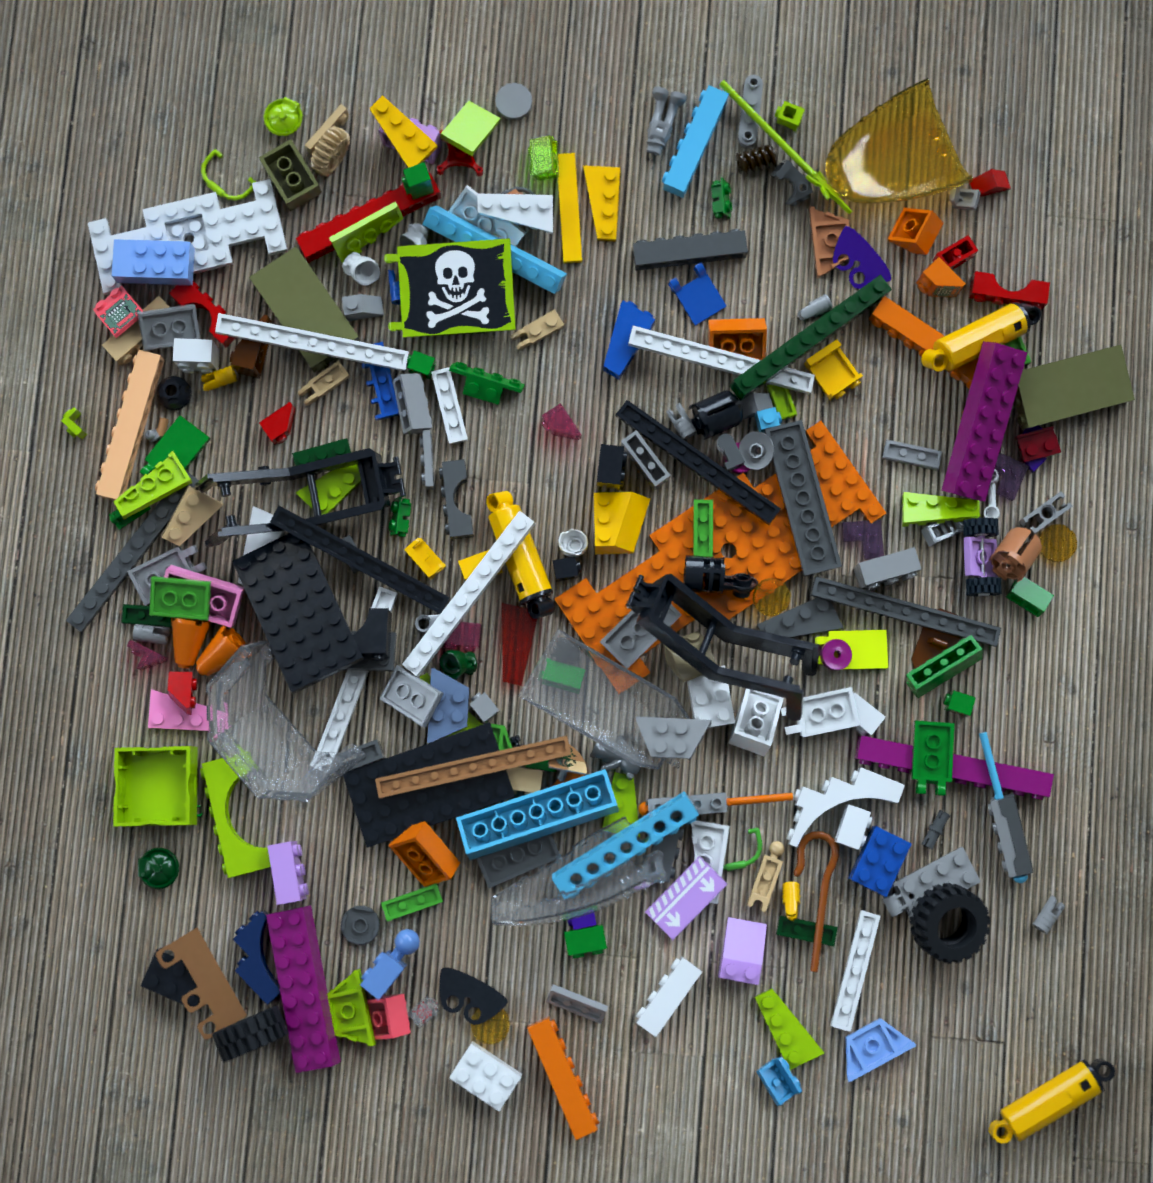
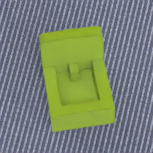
M74 407L65 412L61 422L68 427L66 431L72 437L78 436L80 439H83L87 433L74 422L81 415V412Z

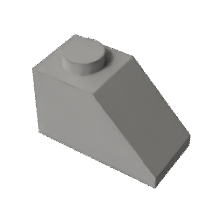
M358 294L342 297L344 315L348 321L384 316L382 297Z

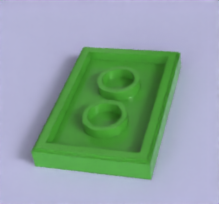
M152 576L149 616L208 621L211 581Z

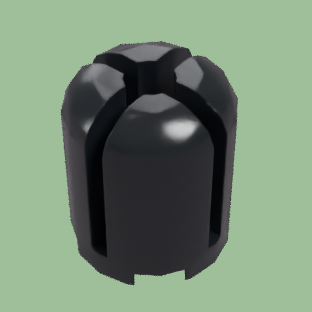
M725 390L689 406V410L692 409L694 416L691 422L697 434L702 433L705 437L703 440L738 426L742 422L743 409L741 404H735L739 401L735 394Z

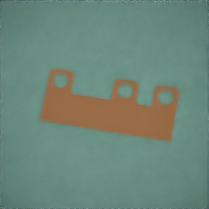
M198 928L193 929L157 951L156 957L163 968H168L183 960L195 981L197 988L182 997V1002L187 1011L192 1013L206 1004L211 1009L213 1015L200 1022L197 1026L205 1040L212 1038V1033L206 1034L203 1031L205 1023L213 1022L216 1026L214 1032L247 1016ZM166 950H171L174 952V959L168 963L162 960V953ZM193 994L200 997V1002L195 1007H191L187 1003L188 997Z

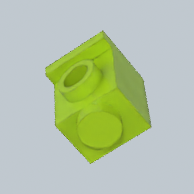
M784 101L782 107L778 106L774 116L777 117L776 123L796 132L805 109Z

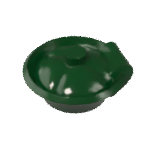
M153 848L147 851L141 858H138L137 876L140 877L146 886L152 889H164L170 886L179 874L178 859L168 849Z

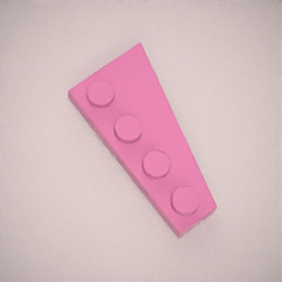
M151 689L148 728L227 732V712L196 703V708H192V715H187L168 694Z

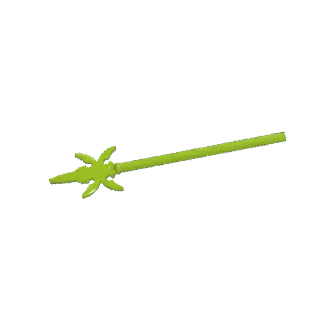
M723 80L719 86L726 93H729V96L807 174L805 178L815 186L820 187L822 194L827 200L833 199L848 214H851L852 210L839 197L842 193L834 186L828 184L820 171L818 173L814 171Z

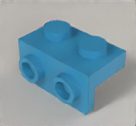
M782 1057L773 1058L756 1071L777 1106L782 1105L795 1094L802 1092L799 1080L792 1075L789 1070V1064Z

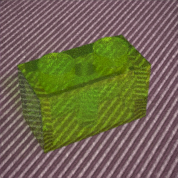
M551 135L529 139L530 174L538 181L559 177L557 141Z

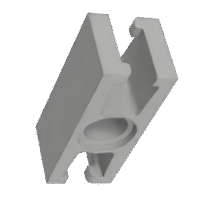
M1062 491L1018 521L1024 527L1025 523L1029 521L1028 519L1035 517L1039 525L1036 528L1033 526L1029 528L1031 530L1029 536L1034 535L1073 507L1070 502L1066 505L1064 503L1061 505L1063 509L1056 511L1052 503L1060 498H1065ZM1042 510L1048 511L1049 518L1043 517Z

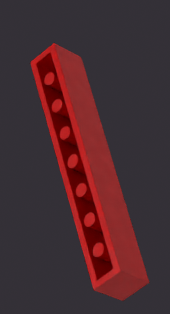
M429 173L434 193L413 200L411 194H406L402 183L399 188L388 190L379 198H371L366 204L360 207L355 206L344 215H336L331 221L320 223L315 229L300 233L296 240L307 262L310 263L335 250L329 237L394 202L397 203L404 217L441 199L440 190L431 173Z

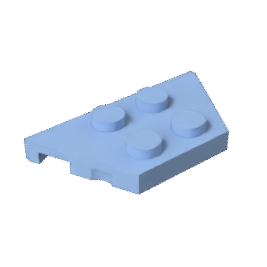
M881 1018L871 1022L845 1037L847 1080L849 1082L912 1049L916 1044Z

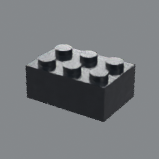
M601 444L596 493L619 492V490H623L627 452H624V446Z
M163 947L158 948L140 986L184 1005L182 997L197 988V985L183 960L168 968H163L156 957L157 951ZM170 950L162 953V960L167 963L171 962L175 957L174 952ZM195 994L187 999V1003L191 1007L197 1006L200 1002V997Z

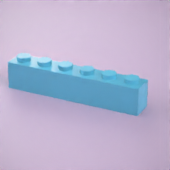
M708 85L706 91H702L699 98L701 103L699 107L695 106L691 116L693 117L692 123H687L684 130L686 136L684 140L680 139L676 148L679 151L676 156H672L669 166H671L669 173L665 172L661 182L664 183L663 190L684 198L727 104L729 93Z

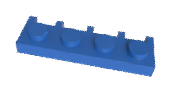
M383 341L374 343V345L384 346ZM363 363L362 369L370 368L373 379L367 381L366 385L367 387L374 386L377 398L370 400L371 404L379 403L381 414L374 416L375 420L398 416L399 410L390 368Z

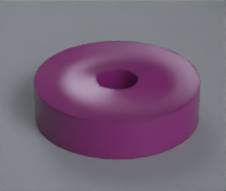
M833 639L827 641L822 646L820 658L826 668L835 671L841 670L850 664L852 651L845 641ZM835 651L838 653V658L834 657Z

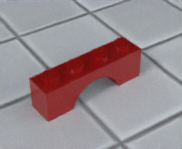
M975 271L971 276L969 298L974 299L976 302L991 301L995 305L1010 304L1012 302L1026 303L1036 306L1041 310L1048 304L1050 282L1031 280L1022 290L1008 291L997 283L994 274Z
M194 281L193 285H176L169 292V295L180 306L195 304V308L207 310L211 314L212 319L209 332L227 348L236 337L215 333L218 313L226 314L227 312L219 304L215 306L212 303L213 299L206 292L202 294L198 290L200 287Z

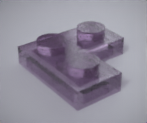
M999 453L995 469L1002 478L996 494L1013 501L1029 465Z
M881 520L842 523L843 542L862 541L864 560L884 556Z

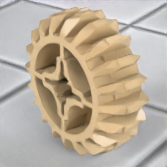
M333 126L321 136L316 147H314L315 150L311 157V167L316 173L327 177L333 171H336V168L346 155L350 144V136L345 130Z

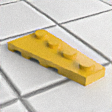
M583 165L597 241L616 242L620 167Z

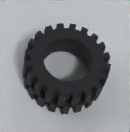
M276 1005L212 1033V1037L222 1062H226L289 1034L280 1009Z

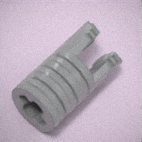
M824 294L808 302L807 307L798 311L797 318L800 320H806L812 316L816 318L832 310L831 300Z
M678 403L676 409L681 418L677 420L674 412L670 409L666 413L680 437L686 440L695 435L697 431L681 403Z
M135 624L133 641L167 644V637L171 634L172 630L165 627Z
M1050 896L1032 924L1045 934L1049 933L1065 908L1062 902L1057 903L1058 900L1054 896Z

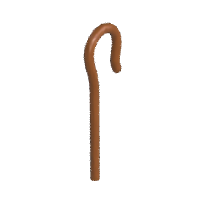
M812 831L806 834L798 844L797 866L793 874L795 877H799L805 867V848L811 840L822 839L830 845L832 855L821 883L810 972L818 973L828 888L840 854L839 846L830 834L822 831Z

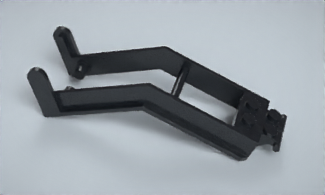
M370 448L289 468L206 474L195 484V490H200L201 493L218 486V489L221 491V497L231 496V485L290 481L307 477L314 517L306 518L305 520L315 525L380 511L383 508L391 507L389 495L400 493V497L406 496L403 478L396 479L395 477L402 474L399 457H393L394 462L382 463L381 455ZM358 464L366 504L322 515L314 475ZM229 515L225 517L227 525L209 536L205 541V546L213 547L220 545L232 536L285 530L272 523L239 526L236 523L235 515Z
M666 574L653 582V584L644 582L643 575L638 576L633 588L634 592H631L625 606L635 613H640L636 623L709 680L787 698L786 716L793 721L801 719L804 690L800 689V685L792 684L793 678L786 675L783 681H778L719 667L706 656V652L714 634L726 643L791 657L790 663L795 666L799 665L800 660H802V672L806 675L814 676L818 670L819 644L737 626L672 574ZM672 601L707 628L699 650L664 623Z

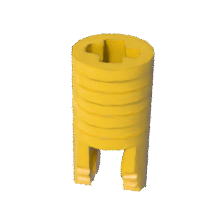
M232 365L201 376V381L204 382L203 390L206 392L238 381Z
M785 882L782 884L783 905H785L788 920L793 921L798 917L800 884L797 882Z

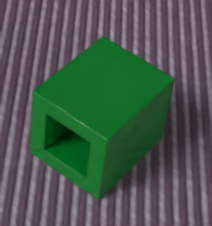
M414 350L413 354L408 356L407 369L413 374L421 373V377L430 380L431 372L434 371L437 362L434 357Z
M955 690L950 691L949 694L945 695L943 701L945 705L944 710L965 717L971 716L976 697Z

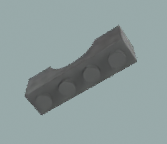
M465 460L442 462V468H439L440 479H444V486H441L442 498L446 497V505H443L444 516H448V523L445 524L446 535H450L451 540L474 537L471 515L461 512L455 505V494L458 488L468 482Z

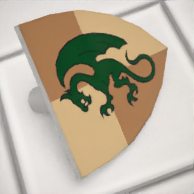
M570 744L571 755L548 760L549 768L560 770L557 779L561 782L565 781L568 772L587 775V768L583 757Z

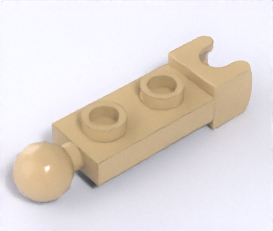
M780 841L771 843L769 847L770 856H763L746 906L752 907L754 901L760 900V910L766 912L783 861L778 860V856H781L785 850L783 843Z

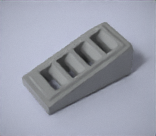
M945 521L941 524L935 522L924 527L921 532L930 547L963 532V522H954L957 530L954 529L950 521ZM937 527H939L943 536L940 535Z

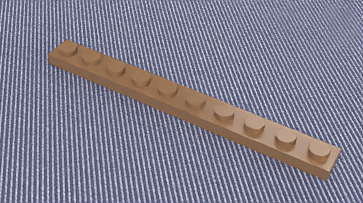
M562 736L375 779L378 796L383 798L571 755L568 737Z

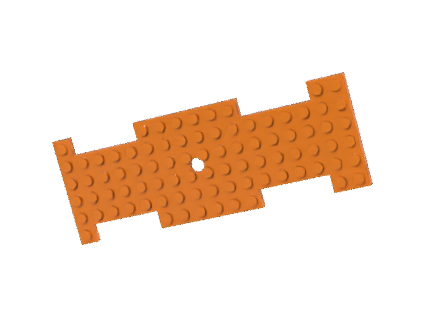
M819 421L807 429L805 433L815 446L810 451L831 528L857 510L861 511L869 524L884 516L886 511L823 422ZM744 473L737 476L738 479L781 508V511L770 525L719 489L703 499L713 500V557H724L721 553V548L725 544H732L736 548L734 557H725L724 559L725 575L731 576L737 573H746L758 581L757 587L750 592V596L747 598L735 597L732 594L733 591L723 590V594L696 593L728 620L802 571L776 474L755 488ZM693 506L649 535L658 549V553L600 592L596 593L585 578L554 599L618 695L651 672L640 657L626 669L600 641L631 611V609H627L625 606L631 592H634L633 588L639 575L644 576V582L652 584L666 574H672L682 583L684 582L685 556H693ZM672 601L671 604L682 614L670 626L671 629L678 632L695 619ZM657 639L642 655L662 642Z

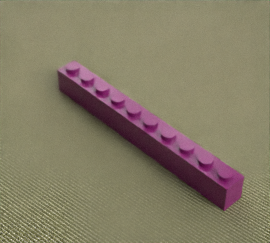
M861 735L858 737L855 759L859 760V764L871 766V763L879 764V768L890 770L891 766L898 768V772L909 773V770L912 771L913 746ZM953 754L952 779H955V783L966 785L967 782L974 783V787L986 789V786L993 787L986 760ZM995 762L1003 793H1005L1006 789L1013 791L1012 793L1017 796H1024L1025 793L1031 794V798L1037 800L1050 797L1054 774Z

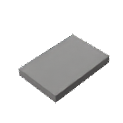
M195 304L137 312L144 351L174 346V338L201 339Z
M396 665L379 699L420 726L426 727L444 693L402 666Z

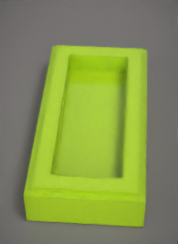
M772 384L767 385L773 406L776 408V412H780L782 421L797 416L798 414L789 389Z

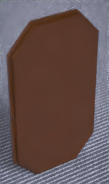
M941 608L938 609V610L943 611V612H947V613L954 614V613H952V612L946 611V610L941 609ZM923 627L911 658L914 668L921 666L929 659L957 644L960 637Z

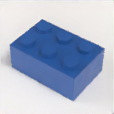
M872 826L847 879L881 896L887 897L912 844L878 826Z

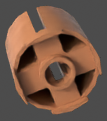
M1022 527L1011 529L993 552L989 561L991 560L994 567L992 571L1003 580H1007V578L1017 580V582L1024 578L1042 551L1040 538L1036 534L1031 537L1029 542L1023 545L1031 530Z

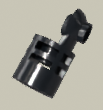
M685 556L683 584L695 593L723 594V590L733 591L732 594L735 597L747 598L750 596V592L757 587L758 581L746 573H737L731 576L725 575V557Z

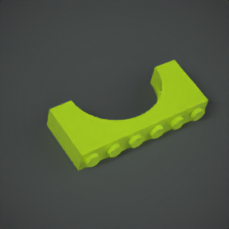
M251 752L202 763V768L200 769L201 777L206 781L207 785L205 787V794L207 799L210 798L211 802L209 812L211 817L215 819L214 833L216 837H219L220 841L218 851L220 856L223 855L224 863L222 864L223 872L225 875H228V878L271 867L268 847L253 846L243 840L235 831L229 815V801L235 785L245 775L255 771Z

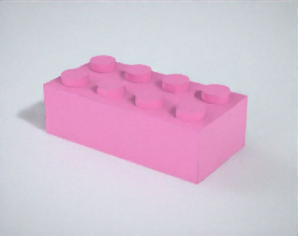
M174 565L166 568L164 577L211 581L208 621L232 628L236 623L245 589L243 586Z

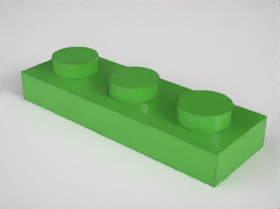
M694 499L693 556L713 557V500Z
M436 883L381 902L386 920L390 921L442 903L443 899Z

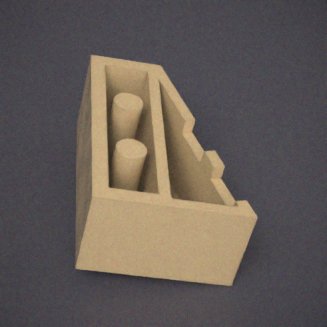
M188 485L161 535L162 538L177 546H181L224 504Z

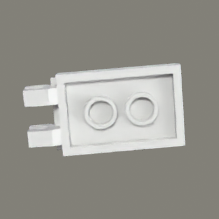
M849 687L803 697L802 717L797 721L798 725L785 727L786 735L800 732V736L808 737L860 726L861 723L853 688ZM786 707L780 708L782 716H786Z

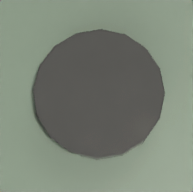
M365 905L350 908L341 920V931L344 937L355 945H365L373 941L380 930V919L377 913Z

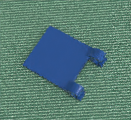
M701 262L693 268L698 276L696 279L683 287L680 286L676 278L668 283L694 326L727 307Z

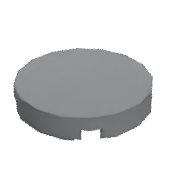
M509 83L501 87L497 92L495 99L496 108L505 119L520 120L531 111L532 96L529 90L522 84Z

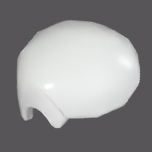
M570 529L569 531L562 532L559 536V548L564 555L579 557L586 552L588 540L582 531Z

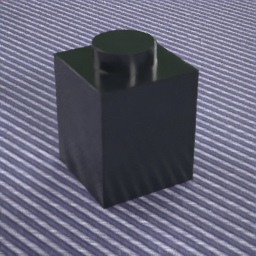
M575 557L552 560L556 582L578 578V573L582 572L580 561H576Z

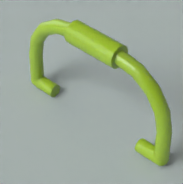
M214 149L202 163L201 174L203 180L220 197L235 201L244 199L253 191V185L243 194L231 196L207 178L205 171L208 162L215 155L219 158L223 157V154ZM251 177L248 178L251 184L256 182Z

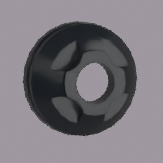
M170 376L159 383L156 395L159 403L164 408L180 410L189 403L192 391L190 385L183 378ZM169 386L177 388L175 395H167L166 390Z

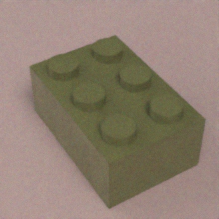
M291 139L258 157L290 211L322 193L319 184Z

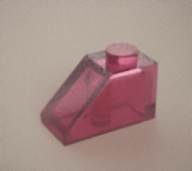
M561 403L542 415L543 421L541 425L546 432L550 431L552 435L574 440L582 438V434Z

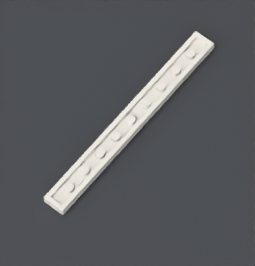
M218 313L215 329L216 334L400 371L406 370L409 351Z
M637 326L632 327L628 346L739 376L761 361ZM786 368L767 383L810 394L815 375Z
M521 511L516 514L402 665L415 676H420L536 524Z
M379 586L371 608H389L391 612L398 593ZM347 670L311 768L330 774L369 671Z

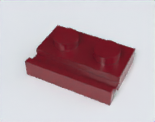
M1053 426L1015 437L1023 463L1061 453Z

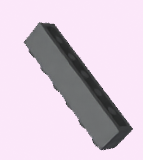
M732 229L726 233L714 231L709 235L696 233L691 237L679 235L673 237V239L657 238L655 241L649 242L647 240H639L633 243L635 271L697 264L700 262L746 258L748 253L745 230L740 231V229Z

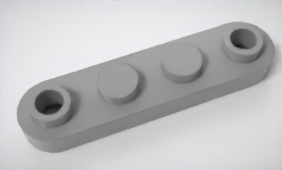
M750 75L745 79L742 98L760 115L763 81L758 75ZM754 81L757 85H751V82ZM741 108L738 142L742 147L750 148L756 143L758 124ZM749 134L751 138H746L745 135Z

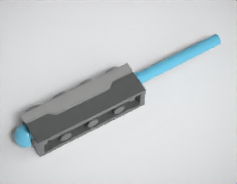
M987 732L979 733L995 794V797L990 799L991 804L987 805L990 816L994 815L995 823H992L994 834L999 835L1000 842H997L999 853L1004 854L1005 861H1002L1004 873L1008 872L1009 878L1013 877L1015 882L1024 883L1028 879V874L1033 873V866L1014 793L1003 795Z

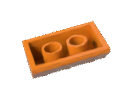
M765 318L708 320V346L758 360L766 357L767 326Z
M425 821L410 826L389 844L391 850L424 887L450 880L461 863Z

